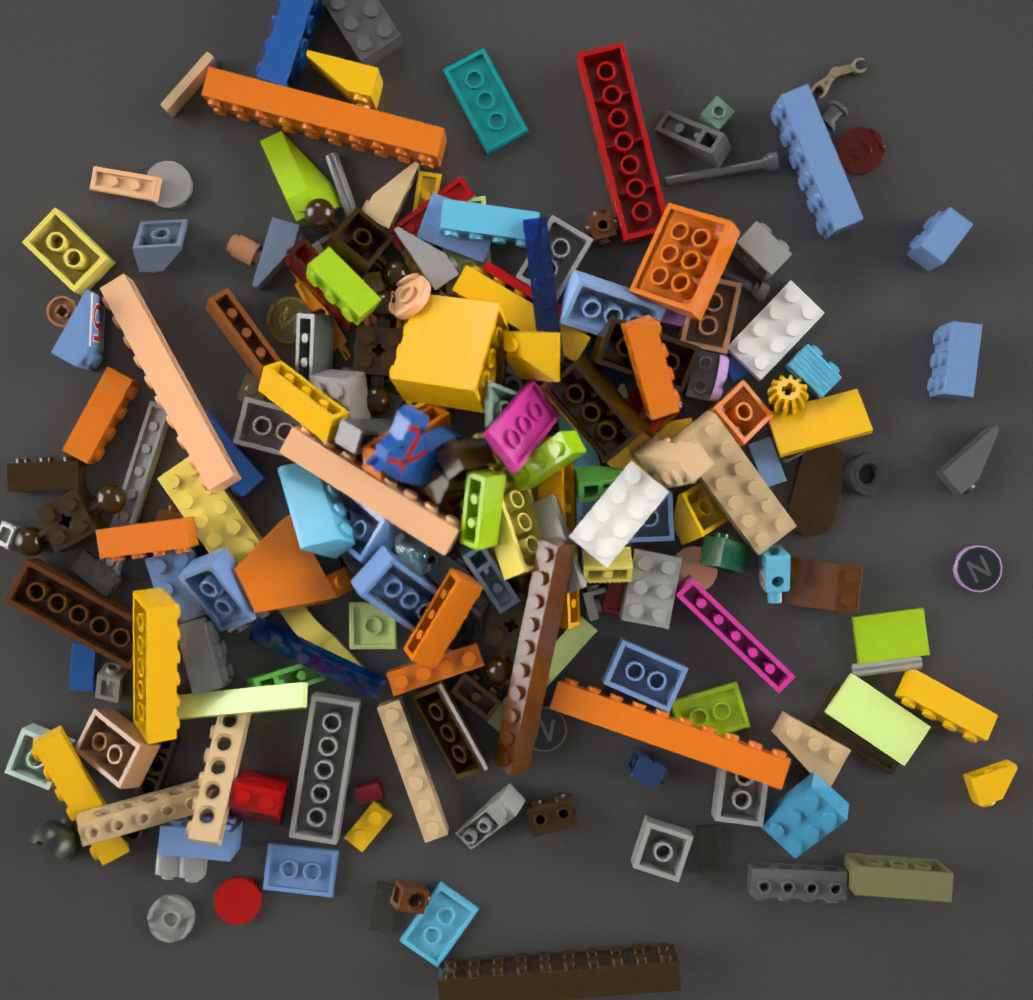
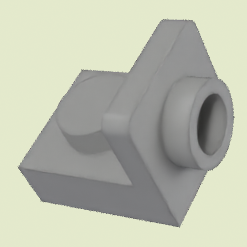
M599 583L588 585L586 591H582L590 621L599 619L598 613L602 612L599 599H594L593 596L607 592L606 587H600Z
M106 662L97 674L95 698L119 703L122 698L123 680L128 673V669L117 663Z

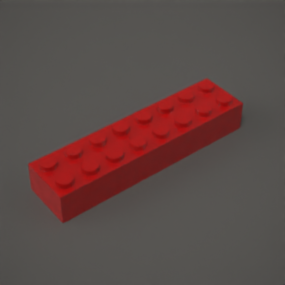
M624 42L577 53L576 66L614 216L618 219L620 228L618 232L621 244L624 246L652 239L666 207Z

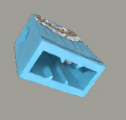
M781 545L771 546L758 555L759 584L767 592L768 603H781L782 592L790 590L791 558L790 554Z

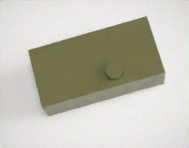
M847 852L844 854L843 868L847 871V886L854 895L952 902L954 873L938 859Z

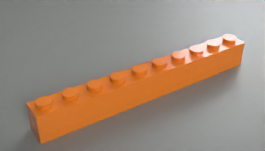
M566 677L565 680L561 679L557 683L549 709L782 790L791 762L790 758L786 757L787 753L773 748L771 752L763 749V745L752 740H749L748 743L739 741L740 737L735 734L725 732V735L716 733V728L702 724V727L693 725L691 719L679 716L678 719L669 716V712L656 708L655 711L646 709L647 705L642 702L633 701V703L623 701L624 697L621 695L610 693L609 696L601 693L602 689L592 685H588L587 688L579 686V681Z

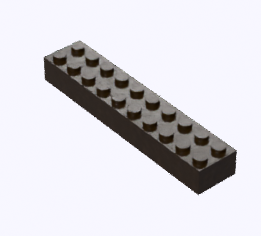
M665 942L647 947L643 944H636L632 948L612 946L607 950L587 948L581 952L568 949L555 954L543 951L538 953V955L529 956L526 953H519L514 955V957H505L503 955H494L489 959L470 957L463 961L451 958L444 960L440 964L437 978L439 1000H565L681 991L679 961L674 946Z

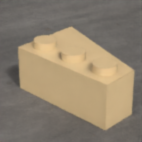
M655 435L649 437L633 452L646 471L651 473V477L665 489L694 483L714 464L699 444L681 440L677 443H672L670 438H665L662 441L658 440V437Z
M782 711L772 729V733L810 774L815 772L830 787L832 786L851 752L849 748Z

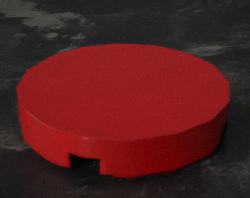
M234 876L221 883L215 893L214 906L222 920L230 924L240 925L248 923L257 915L262 905V894L255 881L245 876Z

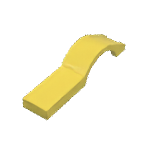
M306 606L279 610L297 636L312 650L317 652L348 687L367 670L334 634L325 629L314 618Z

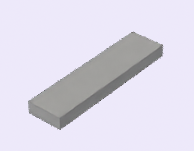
M551 495L532 503L544 539L558 537L571 542L556 496ZM575 553L566 594L587 587Z

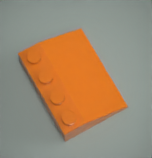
M668 203L629 291L680 315L701 321L741 232L732 221Z

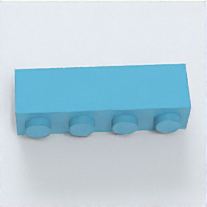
M444 199L439 232H445L444 236L459 238V234L469 235L468 239L473 241H483V237L492 238V243L506 244V241L516 242L515 246L528 248L537 241L540 212Z

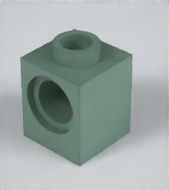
M716 96L700 114L697 122L721 131L730 121L735 111L721 98Z

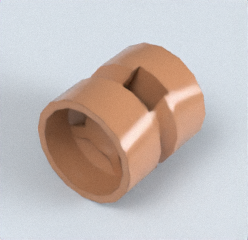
M67 296L53 298L47 306L46 314L52 324L65 328L79 302Z

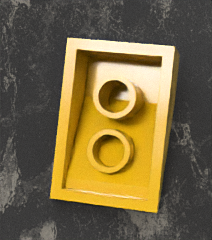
M307 50L306 55L313 70L354 105L377 110L383 87L379 68Z

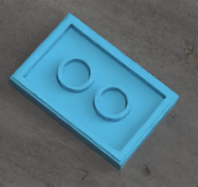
M440 881L430 895V901L425 908L424 914H417L401 936L400 942L438 968L479 908Z

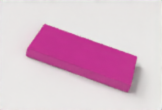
M531 379L526 382L483 436L509 471L514 474L521 469L558 421L560 415L535 380Z

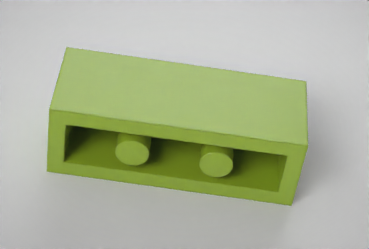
M330 247L308 264L306 275L309 282L315 287L318 286L324 292L326 299L331 304H336L342 310L343 316L348 321H353L358 326L378 307L381 298Z
M576 430L559 432L534 450L518 472L514 474L510 472L519 490L536 488L586 453L587 450Z
M488 468L467 472L460 534L461 544L476 550L498 545L506 474Z

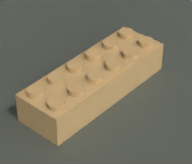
M707 410L671 438L672 443H677L681 440L699 444L714 464L698 479L747 546H750V550L760 555L796 527L794 521L716 413Z

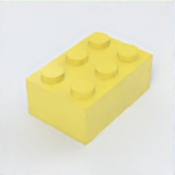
M54 208L22 241L73 292L83 296L86 289L91 290L116 263L77 224L57 208Z

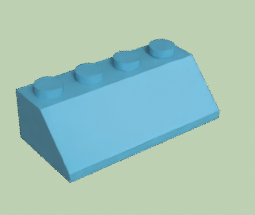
M297 463L280 466L278 472L300 548L336 559L354 546L356 543L353 537V530L346 515L347 511L343 505L340 490Z

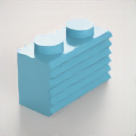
M807 344L784 367L796 379L801 377L802 384H807L808 391L815 398L819 399L824 397L842 377L838 374L840 370L834 363H827L821 357L823 353L818 347Z

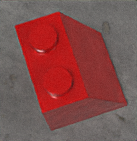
M246 769L233 782L229 807L235 816L281 826L292 779Z

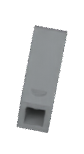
M509 783L484 804L455 834L472 850L514 818L526 800Z

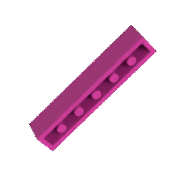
M689 574L677 586L675 595L776 692L780 693L796 677Z

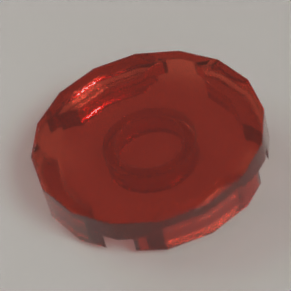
M860 126L846 132L837 145V155L843 169L853 175H865L874 171L881 164L885 153V144L877 131Z

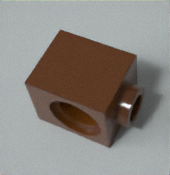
M396 879L390 903L400 912L424 914L425 908L430 901V891L420 882Z

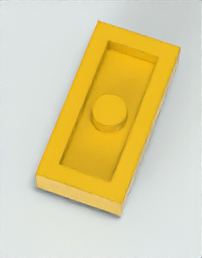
M374 801L344 838L363 852L393 814L378 801Z

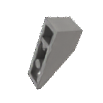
M400 227L394 229V232L434 291L459 275L457 269L460 267L452 256L448 258L445 253Z

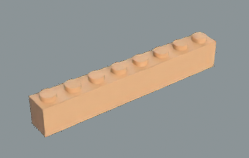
M304 425L292 427L279 453L445 556L452 549L461 533L462 524H460L458 518L451 514L445 515L439 511V507L430 501L424 502L418 498L419 495L415 491L397 485L398 482L390 476L382 481L364 470V464L356 459L355 454L348 450L342 451L336 447V443L333 440L325 443Z

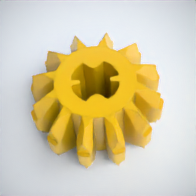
M781 374L779 381L773 380L771 387L768 389L769 405H774L775 412L782 409L784 416L789 410L795 415L797 408L802 410L805 407V402L808 401L807 384H802L801 377L794 380L791 374L786 379Z

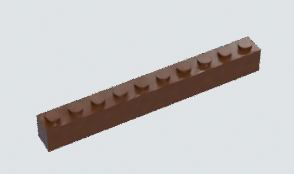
M558 537L539 539L493 764V766L509 775L520 773L530 768L576 544Z

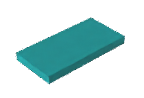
M485 48L443 69V74L487 155L529 133Z

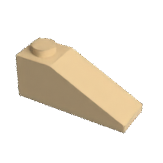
M412 163L374 193L370 201L366 200L362 211L387 231L397 222L417 179L418 171L421 170L419 163Z

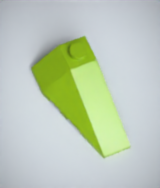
M282 131L260 141L294 218L301 227L308 224L305 220L304 211L306 205L313 199H326L333 205L335 211L343 208L332 183Z

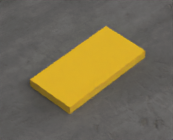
M858 389L805 402V407L802 410L797 408L795 415L790 410L785 416L782 409L776 412L775 410L771 411L774 416L768 421L780 457L868 435L873 432Z

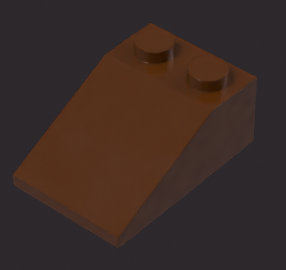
M790 557V590L782 592V604L858 613L863 566Z

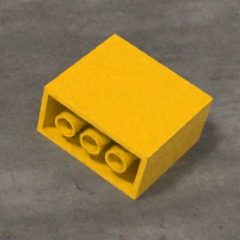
M429 295L425 306L417 314L409 318L408 323H405L403 329L404 336L396 351L397 358L395 364L390 368V379L404 401L485 413V382L491 381L494 383L497 369V350L504 349V332H508L510 329L500 303Z

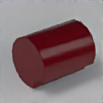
M379 779L355 786V794L360 806L384 799V790Z

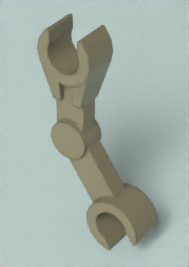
M858 57L852 64L831 68L829 74L811 88L812 93L817 88L822 91V95L817 101L822 100L826 96L831 83L839 76L851 73L855 76L862 75L867 68L859 70L855 64L862 63L865 59Z

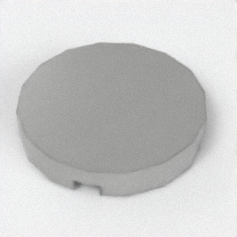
M174 161L156 163L147 173L149 176L162 179L158 203H153L163 209L182 207L193 193L191 175L182 165Z
M166 894L158 898L150 907L147 915V923L149 922L152 935L158 940L167 943L184 939L193 929L196 920L195 909L191 902L178 894Z

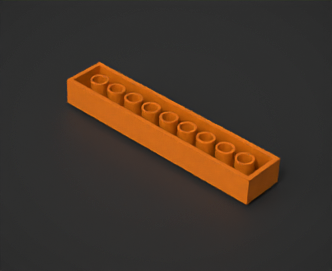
M208 67L201 94L213 109V112L221 116H227L228 114L236 115L237 119L244 122H250L251 120L259 121L260 125L267 128H273V126L282 127L283 131L290 134H296V132L305 133L306 137L313 140H319V137L328 139L329 143L336 146H342V143L351 145L353 150L365 152V149L374 151L376 156L388 158V155L397 157L399 162L411 164V161L420 163V167L428 170H433L434 167L440 169L447 143L445 129L442 127Z

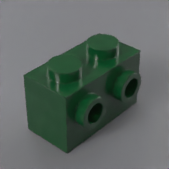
M715 533V537L705 536L701 548V565L724 572L746 575L750 546L742 544L741 539L732 538L723 533Z

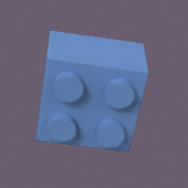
M951 207L943 212L939 210L935 216H931L923 225L925 230L920 235L917 234L908 246L911 249L906 255L929 272L946 262L974 224Z

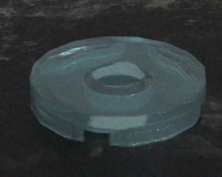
M406 531L398 533L394 538L395 548L408 569L418 576H423L431 571L432 562L428 563L426 559L429 555L423 543L414 536L408 535Z

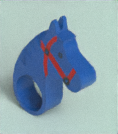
M404 405L397 412L388 435L381 442L377 443L375 454L364 463L368 466H373L372 469L374 471H385L399 481L417 486H426L428 480H430L433 468L441 467L440 462H437L438 457L436 453L444 448L443 444L451 439L460 441L465 438L447 426H439L424 434L429 424L428 416L412 405Z

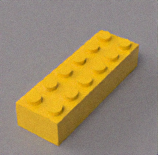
M162 587L133 591V723L147 744L177 739V729L180 728V721L177 715V708L180 706V699L177 693V686L180 685V676L177 671V664L180 663V653L177 649V641H180V630L177 626V619L180 618L181 613L179 605L175 603Z

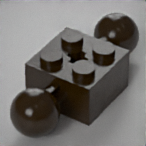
M316 198L306 205L304 211L306 222L314 229L323 230L327 228L333 233L323 251L330 247L361 279L374 266L381 272L383 284L388 289L396 291L398 288L396 286L397 283L405 276L411 274L406 263L400 260L389 261L382 256L395 237L359 207H356L341 223L335 218L333 205L326 199Z
M389 290L376 292L381 298L378 307L372 312L373 316L376 317V326L358 325L356 332L353 371L365 372L366 377L371 378L370 386L367 387V407L370 414L375 416L384 414L391 406V395L385 388V379H390V368L395 364L397 347L401 344L404 336L403 329L390 328L391 319L396 316L389 311L392 292ZM392 297L393 304L395 303V297ZM383 348L386 354H381V358H378L376 352Z
M108 484L98 490L95 500L89 489H74L35 510L43 528L39 529L30 526L21 529L15 537L16 549L24 556L34 557L45 550L48 540L55 553L69 552L96 538L95 530L107 528L101 515L102 512L114 515L120 513L126 507V492L118 485Z
M532 573L507 580L520 599V602L501 614L492 602L483 644L499 647L497 656L491 658L485 668L488 680L494 685L503 686L510 683L514 665L511 655L512 651H517L526 606L524 600L526 593L529 591ZM515 619V624L518 626L513 627L512 630L508 629L505 622Z

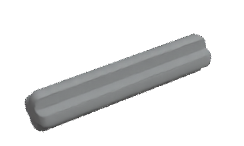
M334 152L326 155V161L346 217H348L357 206L339 156Z
M918 656L865 664L856 663L851 665V670L855 676L862 677L921 669L923 665L921 657Z

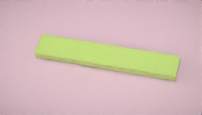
M582 616L581 625L566 629L556 640L547 687L597 632V629ZM507 696L503 699V703L493 716L487 721L499 733Z
M300 682L211 691L193 696V693L179 695L180 706L177 708V715L180 720L307 708L308 684Z

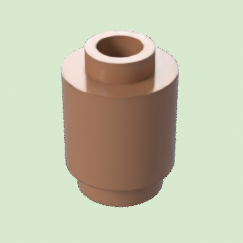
M234 234L229 240L226 250L230 252L232 257L252 267L259 263L262 245L243 235L238 236Z

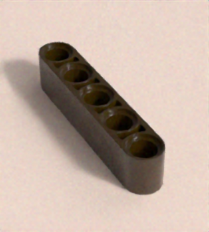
M178 731L177 739L171 740L170 746L164 744L163 741L157 742L161 746L155 758L162 760L163 768L156 766L154 758L140 787L136 788L133 797L164 788L180 743ZM147 780H151L155 784V790L147 786ZM149 828L139 830V834L134 832L124 834L122 838L128 843H135L147 834Z

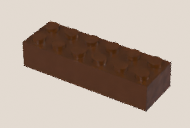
M38 558L26 559L3 602L132 670L133 609Z

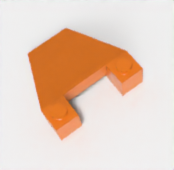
M291 514L283 518L233 569L255 613L326 604L355 589L350 582L352 579L345 567L325 576L314 553L300 548Z

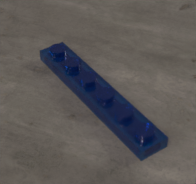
M547 217L523 220L536 331L560 333V363H563L565 361Z
M259 617L253 624L249 636L250 640L375 700L378 699L387 678Z

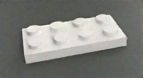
M789 281L729 344L728 352L751 375L760 381L822 317L824 312L797 285Z
M630 461L570 534L569 538L607 568L669 491L634 462Z

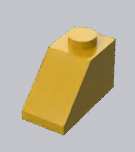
M1006 759L963 774L971 801L978 806L989 807L994 805L995 801L1003 799L1018 769L1017 765Z

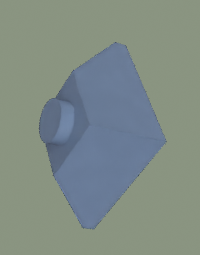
M188 219L140 222L132 248L139 272L156 273L166 269L182 250L188 227Z

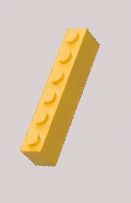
M467 265L465 266L452 289L454 295L462 299L500 303L509 327L516 331L560 333V356L571 363L580 358L591 337L587 336L589 332L561 324L560 315L555 314L553 316L546 312L547 308L540 303L534 302L532 304L525 300L527 296L514 289L513 292L505 288L506 284L498 278L489 279L484 276L486 272L475 265L472 268Z
M61 725L33 739L31 753L36 762L41 761L45 767L43 773L48 782L53 781L55 784L56 796L60 802L65 801L68 806L66 811L72 822L77 821V813L107 805ZM122 835L90 844L91 847H89L94 860L99 859L103 866L130 851L129 843L122 838Z

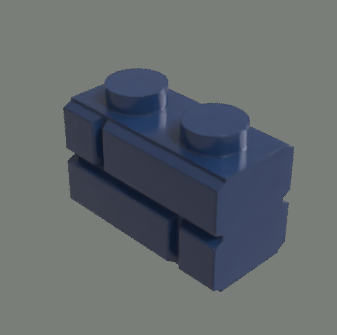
M640 747L634 749L627 764L631 777L639 782L644 781L646 785L654 789L659 784L663 785L668 771H666L661 758L651 752L648 753V751Z

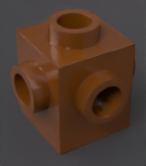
M605 210L592 212L591 216L587 219V225H584L585 234L593 238L592 246L598 244L601 247L612 244V241L616 239L617 232L620 231L617 217L613 218L611 211L606 213ZM606 223V229L602 230L598 227V225Z

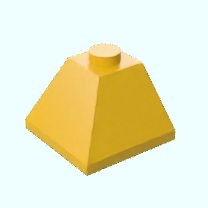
M528 330L504 332V350L507 351V362L520 379L560 382V333Z
M701 482L678 495L673 523L675 533L682 545L707 535L728 521L725 514Z

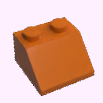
M744 379L703 412L705 413L708 410L716 413L739 447L746 444L774 416Z

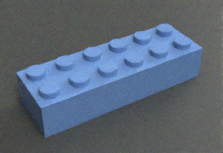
M806 84L782 94L771 109V118L774 125H778L780 129L782 145L787 147L789 151L790 165L798 173L799 187L802 191H805L808 197V209L811 213L815 214L817 219L816 228L820 235L823 234L824 239H828L853 228L864 218L809 85Z

